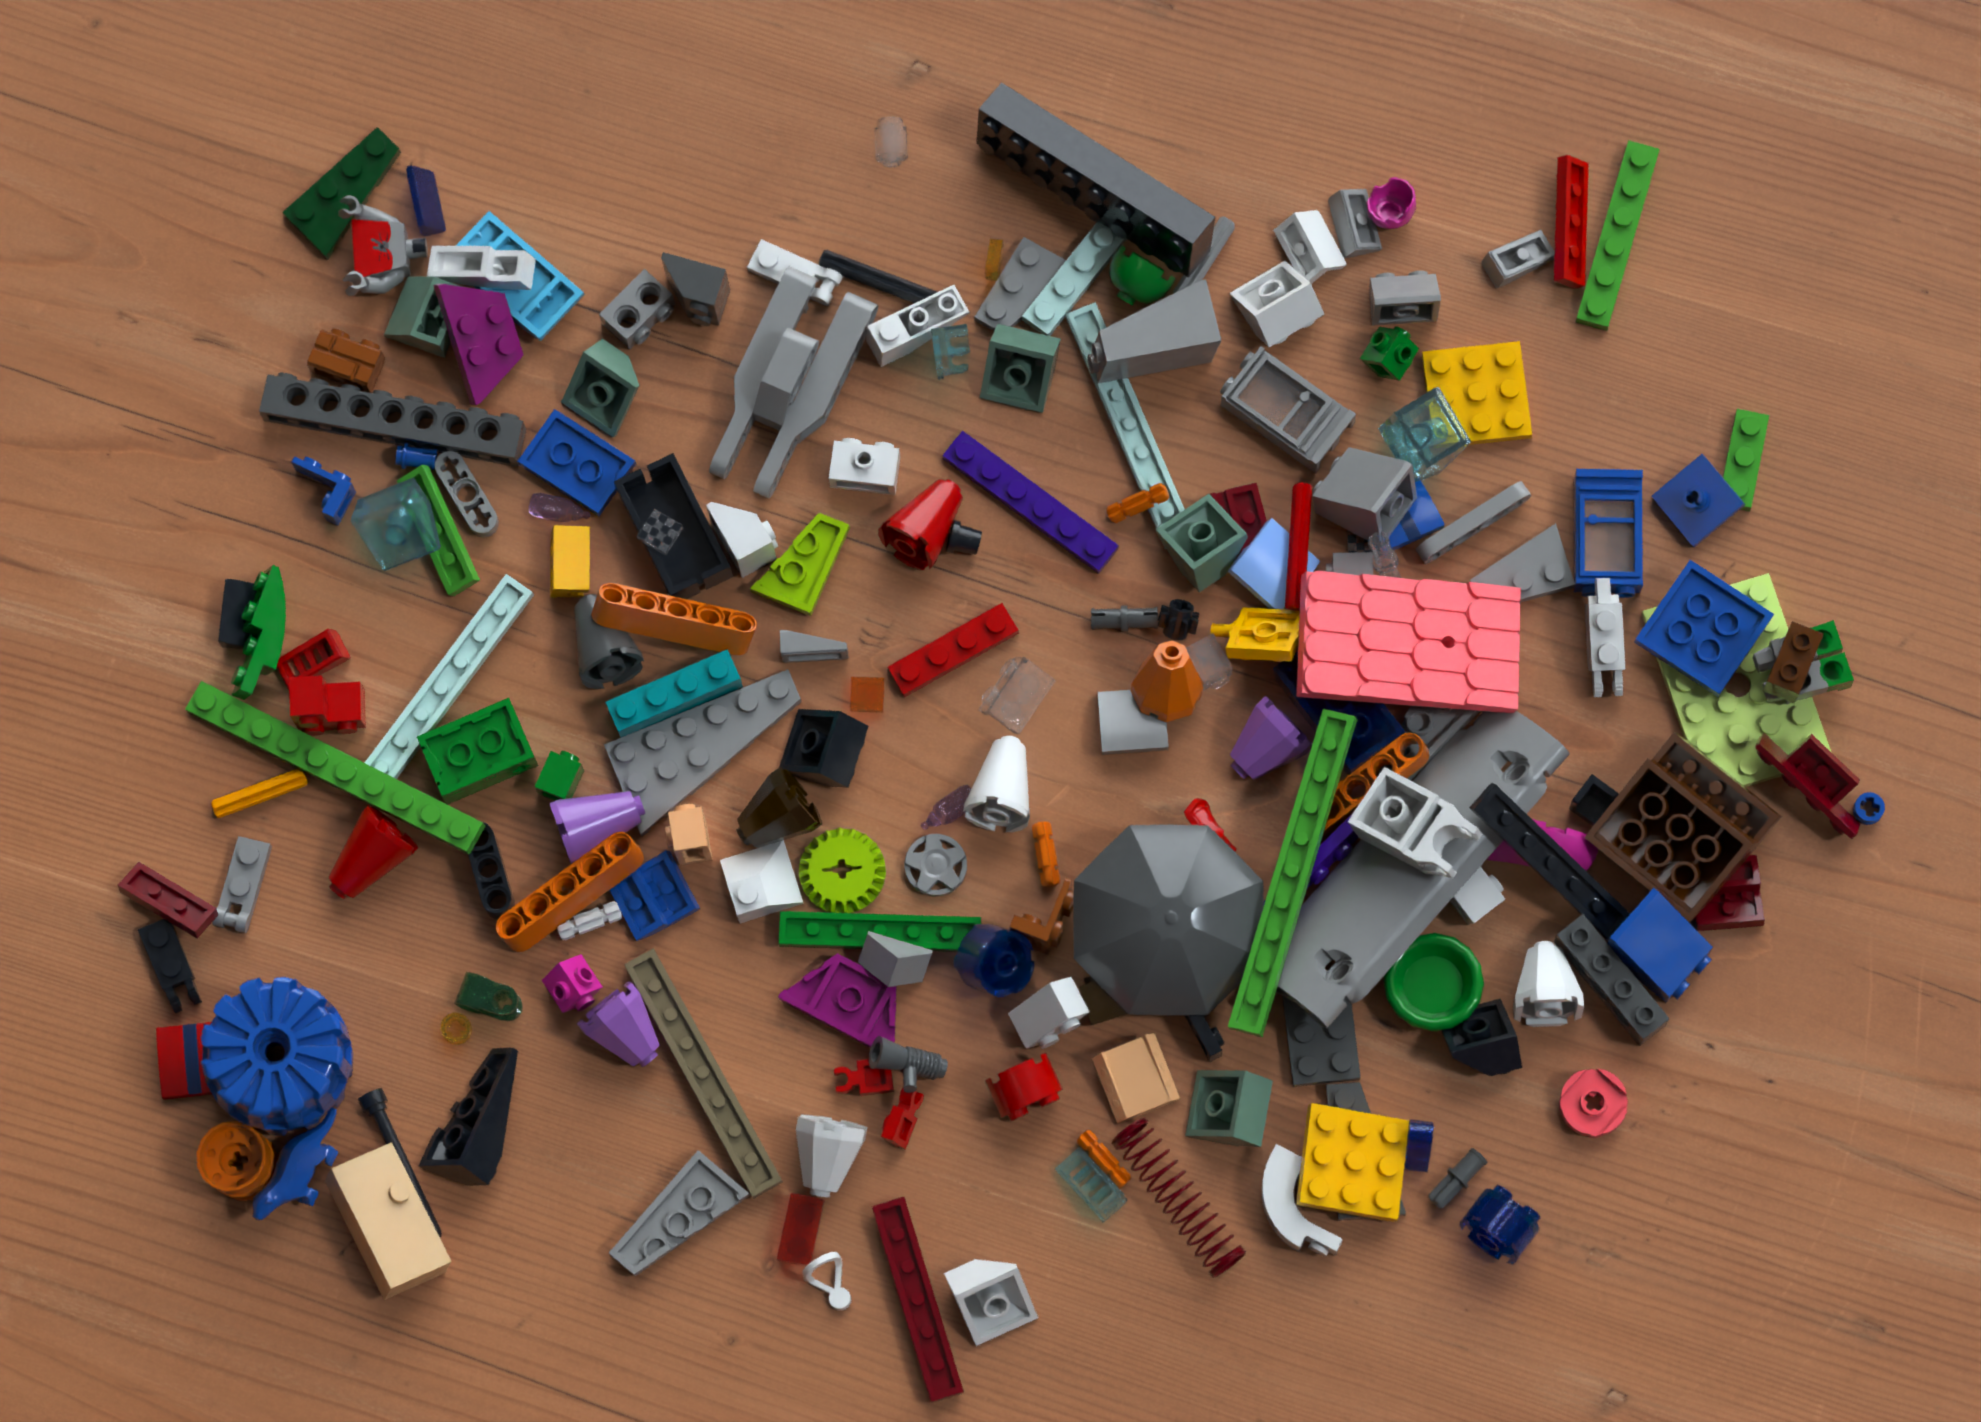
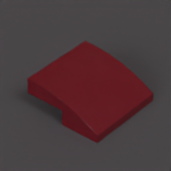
M1757 854L1750 855L1720 891L1695 917L1697 931L1764 926L1765 917L1760 892L1761 879Z

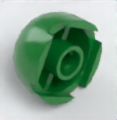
M1120 244L1113 256L1109 269L1111 282L1119 289L1116 296L1131 305H1134L1136 300L1149 304L1163 298L1170 290L1176 278L1170 275L1168 280L1162 277L1164 269L1134 251L1129 257L1123 253L1126 247Z

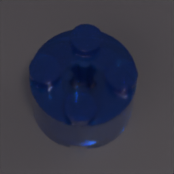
M976 924L963 938L953 965L959 972L961 979L969 987L996 997H1006V995L1016 994L1026 987L1033 975L1035 961H1032L1031 956L1032 945L1021 933L993 924Z
M1496 1185L1494 1189L1483 1190L1460 1221V1227L1462 1230L1465 1226L1469 1228L1471 1232L1467 1237L1481 1250L1498 1260L1502 1255L1509 1257L1510 1259L1507 1263L1515 1264L1539 1232L1540 1228L1537 1222L1541 1217L1533 1208L1526 1205L1522 1207L1512 1199L1513 1195L1509 1190L1501 1185Z

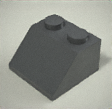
M663 252L661 259L666 278L686 315L691 318L692 322L698 325L710 326L711 323L719 326L730 293L726 269Z

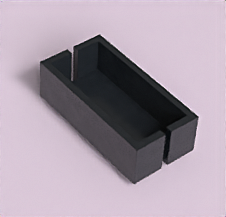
M674 453L647 465L652 480L646 483L641 469L614 481L617 493L637 533L639 534L641 529L648 533L644 540L640 539L668 595L689 599L701 593L699 586L704 584L707 590L733 577L731 567ZM662 513L668 517L664 523L671 528L675 521L682 526L678 532L671 528L667 533L668 536L673 538L670 545L662 542L657 548L651 544L655 537L649 534L652 527L658 529L659 533L656 538L663 541L666 534L661 532L660 529L664 524L658 521ZM650 516L657 519L654 526L646 523Z

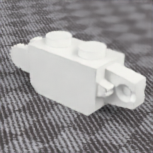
M1595 578V596H1588V604H1585L1588 670L1592 671L1594 697H1602L1603 682L1601 671L1613 670L1612 690L1615 696H1622V670H1625L1622 603H1619L1618 594L1611 595L1610 578Z

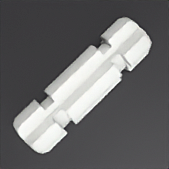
M613 901L603 905V909L599 910V907L573 916L574 920H568L557 927L560 938L565 941L575 937V933L579 932L581 935L605 926L604 922L609 921L611 924L621 920L622 914L618 904Z

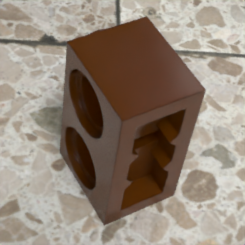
M1792 621L1763 691L1795 703L1824 634Z

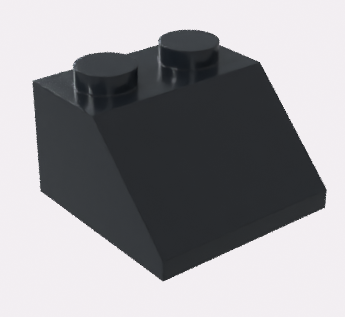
M798 709L779 767L783 768V770L787 769L793 776L828 787L849 788L869 726L841 711Z

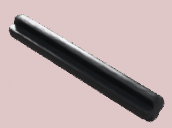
M824 250L819 260V265L824 268L833 269L846 278L912 303L937 293V291L829 250Z

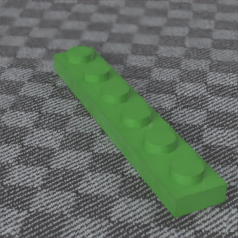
M1628 140L1576 323L1605 331L1608 330L1659 154V148Z

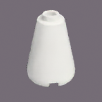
M1003 736L1001 739L993 742L965 801L963 812L966 811L965 818L978 827L995 831L996 825L1005 826L1006 832H1016L1028 826L1030 810L1026 747L1016 737Z

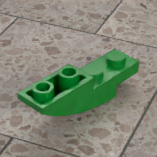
M272 565L264 572L260 571L253 585V590L257 591L254 600L247 603L241 619L245 620L242 631L254 636H249L242 652V654L246 655L243 666L237 667L231 680V684L235 685L232 696L241 700H245L252 695L260 673L267 676L276 670L281 654L285 633L286 602L279 567Z

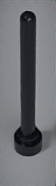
M378 1088L358 1098L363 1112H367L369 1117L373 1116L386 1145L392 1142L439 1237H441L442 1231L386 1114V1102L388 1100L383 1089Z

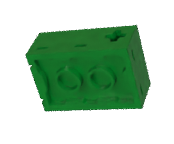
M506 698L417 736L440 794L447 805L538 766L510 698Z

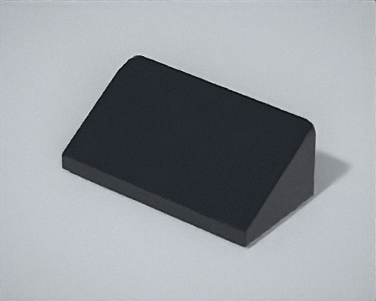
M225 579L218 642L224 648L243 649L249 636L254 637L242 631L245 620L241 619L245 606L249 601L253 602L257 592L253 590L254 583Z

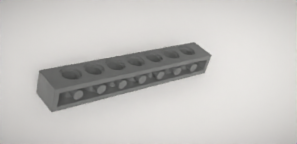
M278 373V376L267 375L259 409L264 421L404 446L405 443H408L409 447L437 449L438 453L454 451L465 458L515 467L519 466L517 461L521 457L526 428L524 422L516 415L501 413L500 416L489 415L486 410L476 407H470L468 411L456 409V406L451 403L442 401L437 402L436 405L424 403L423 399L415 396H405V399L392 397L391 393L382 390H374L373 393L362 392L360 388L349 384H342L341 388L329 386V383L324 380L315 378L310 379L309 382L297 380L296 376L288 373ZM295 396H306L303 404L299 406L291 405V401ZM328 401L338 402L337 407L333 411L326 412L322 408ZM365 406L370 408L366 416H354L355 411L359 407ZM393 412L402 414L399 421L395 423L386 422L389 414ZM431 418L434 420L429 428H418V423L422 419ZM453 425H465V430L461 434L453 435L449 433ZM490 429L497 431L494 439L489 441L481 439L485 431Z

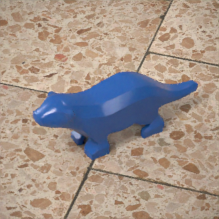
M335 1108L329 1109L319 1125L289 1140L281 1149L271 1180L253 1197L254 1219L263 1220L273 1210L293 1200L308 1206L314 1205L319 1191L309 1188L307 1185L314 1175L315 1166L325 1158V1164L332 1167L338 1151L333 1146L321 1143L334 1123L337 1114Z

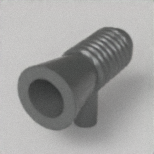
M882 1036L875 1038L869 1053V1066L871 1069L900 1070L903 1073V1090L908 1093L917 1090V1076L931 1080L936 1078L942 1079L946 1074L948 1066L947 1059L942 1058L938 1053L909 1046L903 1047Z

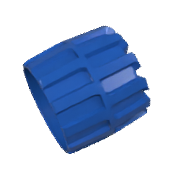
M259 977L246 981L239 988L240 994L233 998L225 994L216 1003L213 1011L216 1015L210 1025L204 1024L201 1034L203 1045L201 1066L206 1084L216 1102L233 1119L244 1125L265 1130L270 1135L285 1136L287 1131L305 1128L308 1131L320 1124V1119L328 1113L329 1109H338L345 1098V1087L348 1078L353 1073V1050L348 1029L336 1008L320 992L306 988L296 979L278 977L273 980V983H264ZM274 1046H280L285 1049L283 1058L277 1062L267 1059L268 1051Z

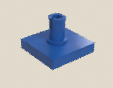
M1704 454L1699 455L1651 496L1693 547H1696L1746 505Z

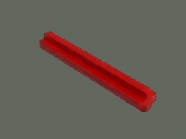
M1304 482L1294 484L1292 489L1285 607L1293 611H1300L1301 575L1307 571L1312 486Z

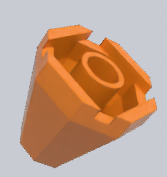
M1172 640L1158 644L1143 661L1131 683V693L1140 712L1148 716L1150 712L1158 715L1157 719L1163 722H1170L1192 715L1196 703L1200 700L1203 692V685L1185 645Z

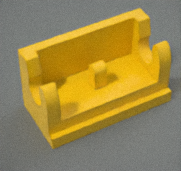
M553 525L550 533V598L583 597L584 593H589L590 527Z

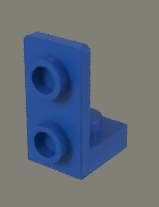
M294 456L291 463L297 472L334 489L333 492L329 490L326 493L321 508L323 509L322 513L326 521L339 526L356 494L350 482L351 478L336 470L331 474L321 469L322 465L309 457H304L301 460Z

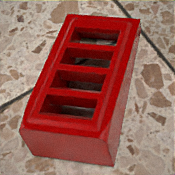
M328 628L281 656L276 668L289 690V677H295L288 664L289 662L293 661L300 675L297 677L318 676L339 666L351 657L338 632ZM326 643L330 645L334 653L332 656L325 646ZM315 649L318 650L323 659L320 663L313 652ZM303 655H305L311 666L309 670L306 669L301 659Z

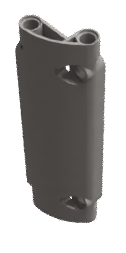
M1483 711L1474 721L1473 726L1455 733L1412 781L1454 805L1461 816L1478 827L1483 834L1479 841L1455 838L1444 846L1442 859L1452 865V869L1457 872L1453 879L1443 875L1425 874L1361 839L1301 906L1276 993L1298 1003L1323 1028L1327 1029L1347 1007L1343 1000L1344 998L1348 1003H1356L1370 992L1503 841L1469 808L1490 783L1496 784L1527 814L1546 792L1545 776L1550 777L1569 756L1568 750L1558 740L1517 711L1513 713ZM1508 761L1512 764L1503 773L1501 768ZM1331 960L1336 961L1332 965V967L1328 971H1326V965Z

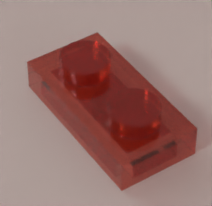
M796 1193L790 1194L777 1261L807 1266L812 1262L825 1203L824 1199Z

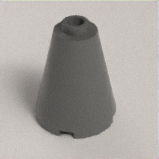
M588 594L580 598L574 607L579 676L582 684L588 688L604 689L603 683L612 681L614 686L621 685L633 679L641 672L643 668L641 662H644L643 655L628 632L603 627L592 619L591 613L597 595Z

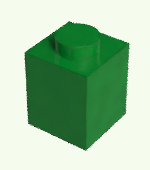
M563 750L560 754L550 751L534 786L537 793L553 801L572 798L584 773L582 764L578 762L579 758Z

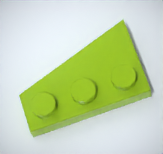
M818 513L794 539L793 544L786 552L773 562L765 575L752 585L750 592L811 616L849 532L850 525Z

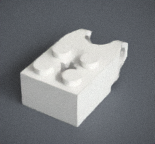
M1386 767L1383 768L1348 820V824L1360 839L1425 874L1443 875L1451 879L1454 878L1457 872L1452 869V865L1442 859L1444 846L1455 838L1479 841L1483 835L1478 827L1461 816L1454 805Z

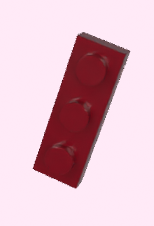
M140 862L118 884L120 893L197 939L218 916L216 907Z

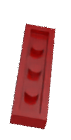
M1570 155L1557 157L1554 281L1573 289L1585 287L1589 163Z
M1000 603L887 668L905 698L1019 634V630L1003 603Z

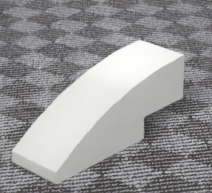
M432 246L427 277H436L450 283L469 286L531 290L536 259L525 250H495L491 246Z

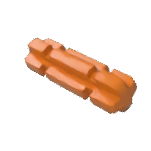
M1158 483L1149 487V491L1142 490L1122 499V503L1116 502L1106 508L1108 517L1111 522H1121L1127 518L1126 516L1130 515L1132 517L1154 507V503L1161 504L1167 501L1169 493L1164 484Z
M1037 822L1032 825L1033 838L1037 839V842L1034 844L1038 868L1042 869L1043 872L1039 873L1041 885L1043 887H1053L1060 884L1061 880L1059 870H1055L1058 862L1054 839H1050V836L1053 835L1050 822Z
M1091 1130L1082 1133L1077 1139V1144L1084 1152H1089L1088 1156L1106 1176H1110V1181L1116 1188L1124 1187L1131 1180L1130 1173L1124 1167L1119 1166L1120 1162L1103 1143L1099 1144L1097 1142L1098 1138Z

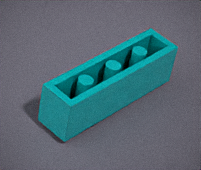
M727 649L605 703L621 738L741 689L743 685Z

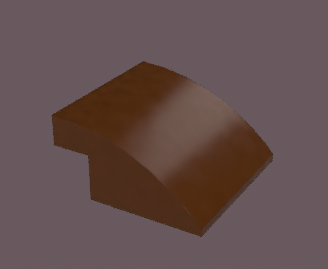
M1674 732L1654 758L1647 759L1584 838L1651 891L1655 888L1690 923L1734 875L1782 816L1680 734Z

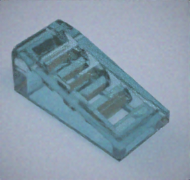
M1081 1147L1077 1148L1055 1168L1056 1172L1102 1222H1105L1127 1202L1124 1193ZM1084 1161L1086 1166L1074 1177H1071L1069 1173ZM1094 1172L1095 1175L1082 1187L1078 1185L1090 1173ZM1103 1182L1104 1186L1090 1198L1088 1194Z

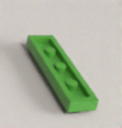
M421 465L398 479L397 483L449 596H456L479 582V576L429 466Z

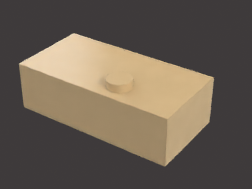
M392 1142L331 1168L325 1179L326 1185L384 1300L446 1272L452 1261Z

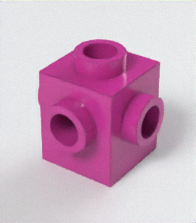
M581 954L559 962L541 980L563 1013L575 1008L578 1011L588 1008L595 1002L593 996L603 987Z

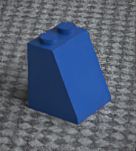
M1655 888L1648 893L1608 941V945L1632 974L1665 1003L1672 996L1678 1000L1690 986L1686 981L1694 971L1699 975L1712 960L1708 955L1713 947Z

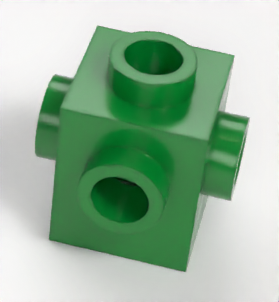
M1379 326L1372 335L1360 359L1378 377L1400 381L1406 370L1411 366L1420 348L1410 340L1411 335L1406 330L1397 326L1393 329Z

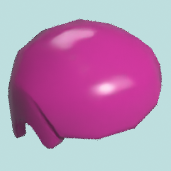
M1391 177L1388 183L1383 186H1374L1366 203L1368 217L1380 228L1397 229L1406 225L1416 211L1414 188L1407 180Z

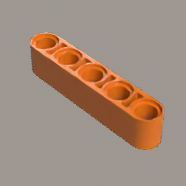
M606 583L600 586L591 613L592 619L603 627L717 652L728 649L731 655L738 656L748 652L757 627L755 618L743 611L615 583Z
M1405 733L1399 736L1338 783L1332 806H1339V813L1335 818L1327 819L1320 845L1356 810L1377 779L1378 771L1382 766L1392 765L1393 772L1409 778L1428 762L1429 749L1417 734ZM1412 744L1419 745V751L1416 756L1412 758L1404 756L1408 746ZM1356 786H1366L1365 794L1361 798H1351L1352 790Z
M616 832L610 835L502 914L496 923L497 934L513 951L524 952L556 930L559 925L564 924L635 872L644 861L643 851L627 833Z

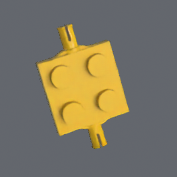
M1243 607L1239 617L1233 623H1212L1210 629L1211 637L1229 638L1226 645L1227 658L1291 662L1299 642L1300 611Z

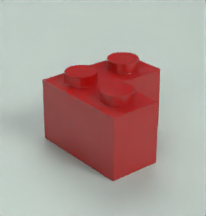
M322 675L289 677L290 717L298 730L310 736H319L324 734V730H337L341 734L356 733L357 728H366L365 689L360 681L327 683Z

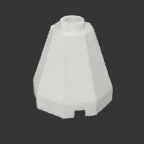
M1550 941L1535 943L1533 947L1527 950L1513 1005L1514 1020L1520 1022L1521 1017L1526 1018V1025L1531 1027H1549L1567 1024V1017L1574 1015V1021L1582 1018L1584 1009L1583 993L1562 948Z
M804 1114L798 1116L796 1135L803 1186L810 1188V1194L830 1197V1192H838L865 1142L868 1127L841 1120V1122L834 1121L832 1118Z

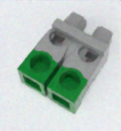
M1834 620L1811 628L1824 635L1796 700L1807 699L1833 690L1841 691L1851 688L1854 679L1845 652L1841 653L1843 646ZM1785 637L1771 640L1767 648L1753 654V661L1758 673L1772 669ZM1764 692L1767 702L1784 700Z

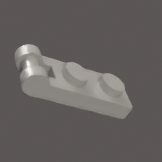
M238 836L217 907L218 916L213 921V926L222 928L225 925L232 926L238 932L247 933L271 853L272 845L270 843ZM231 905L242 907L239 915L230 913Z

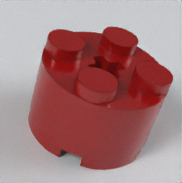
M1047 1053L1040 1055L1042 1062L1035 1064L1033 1058L999 1073L1000 1081L994 1084L991 1078L985 1080L1001 1118L1008 1116L1012 1122L1029 1114L1027 1107L1037 1102L1040 1103L1042 1108L1060 1100L1058 1093L1063 1088Z

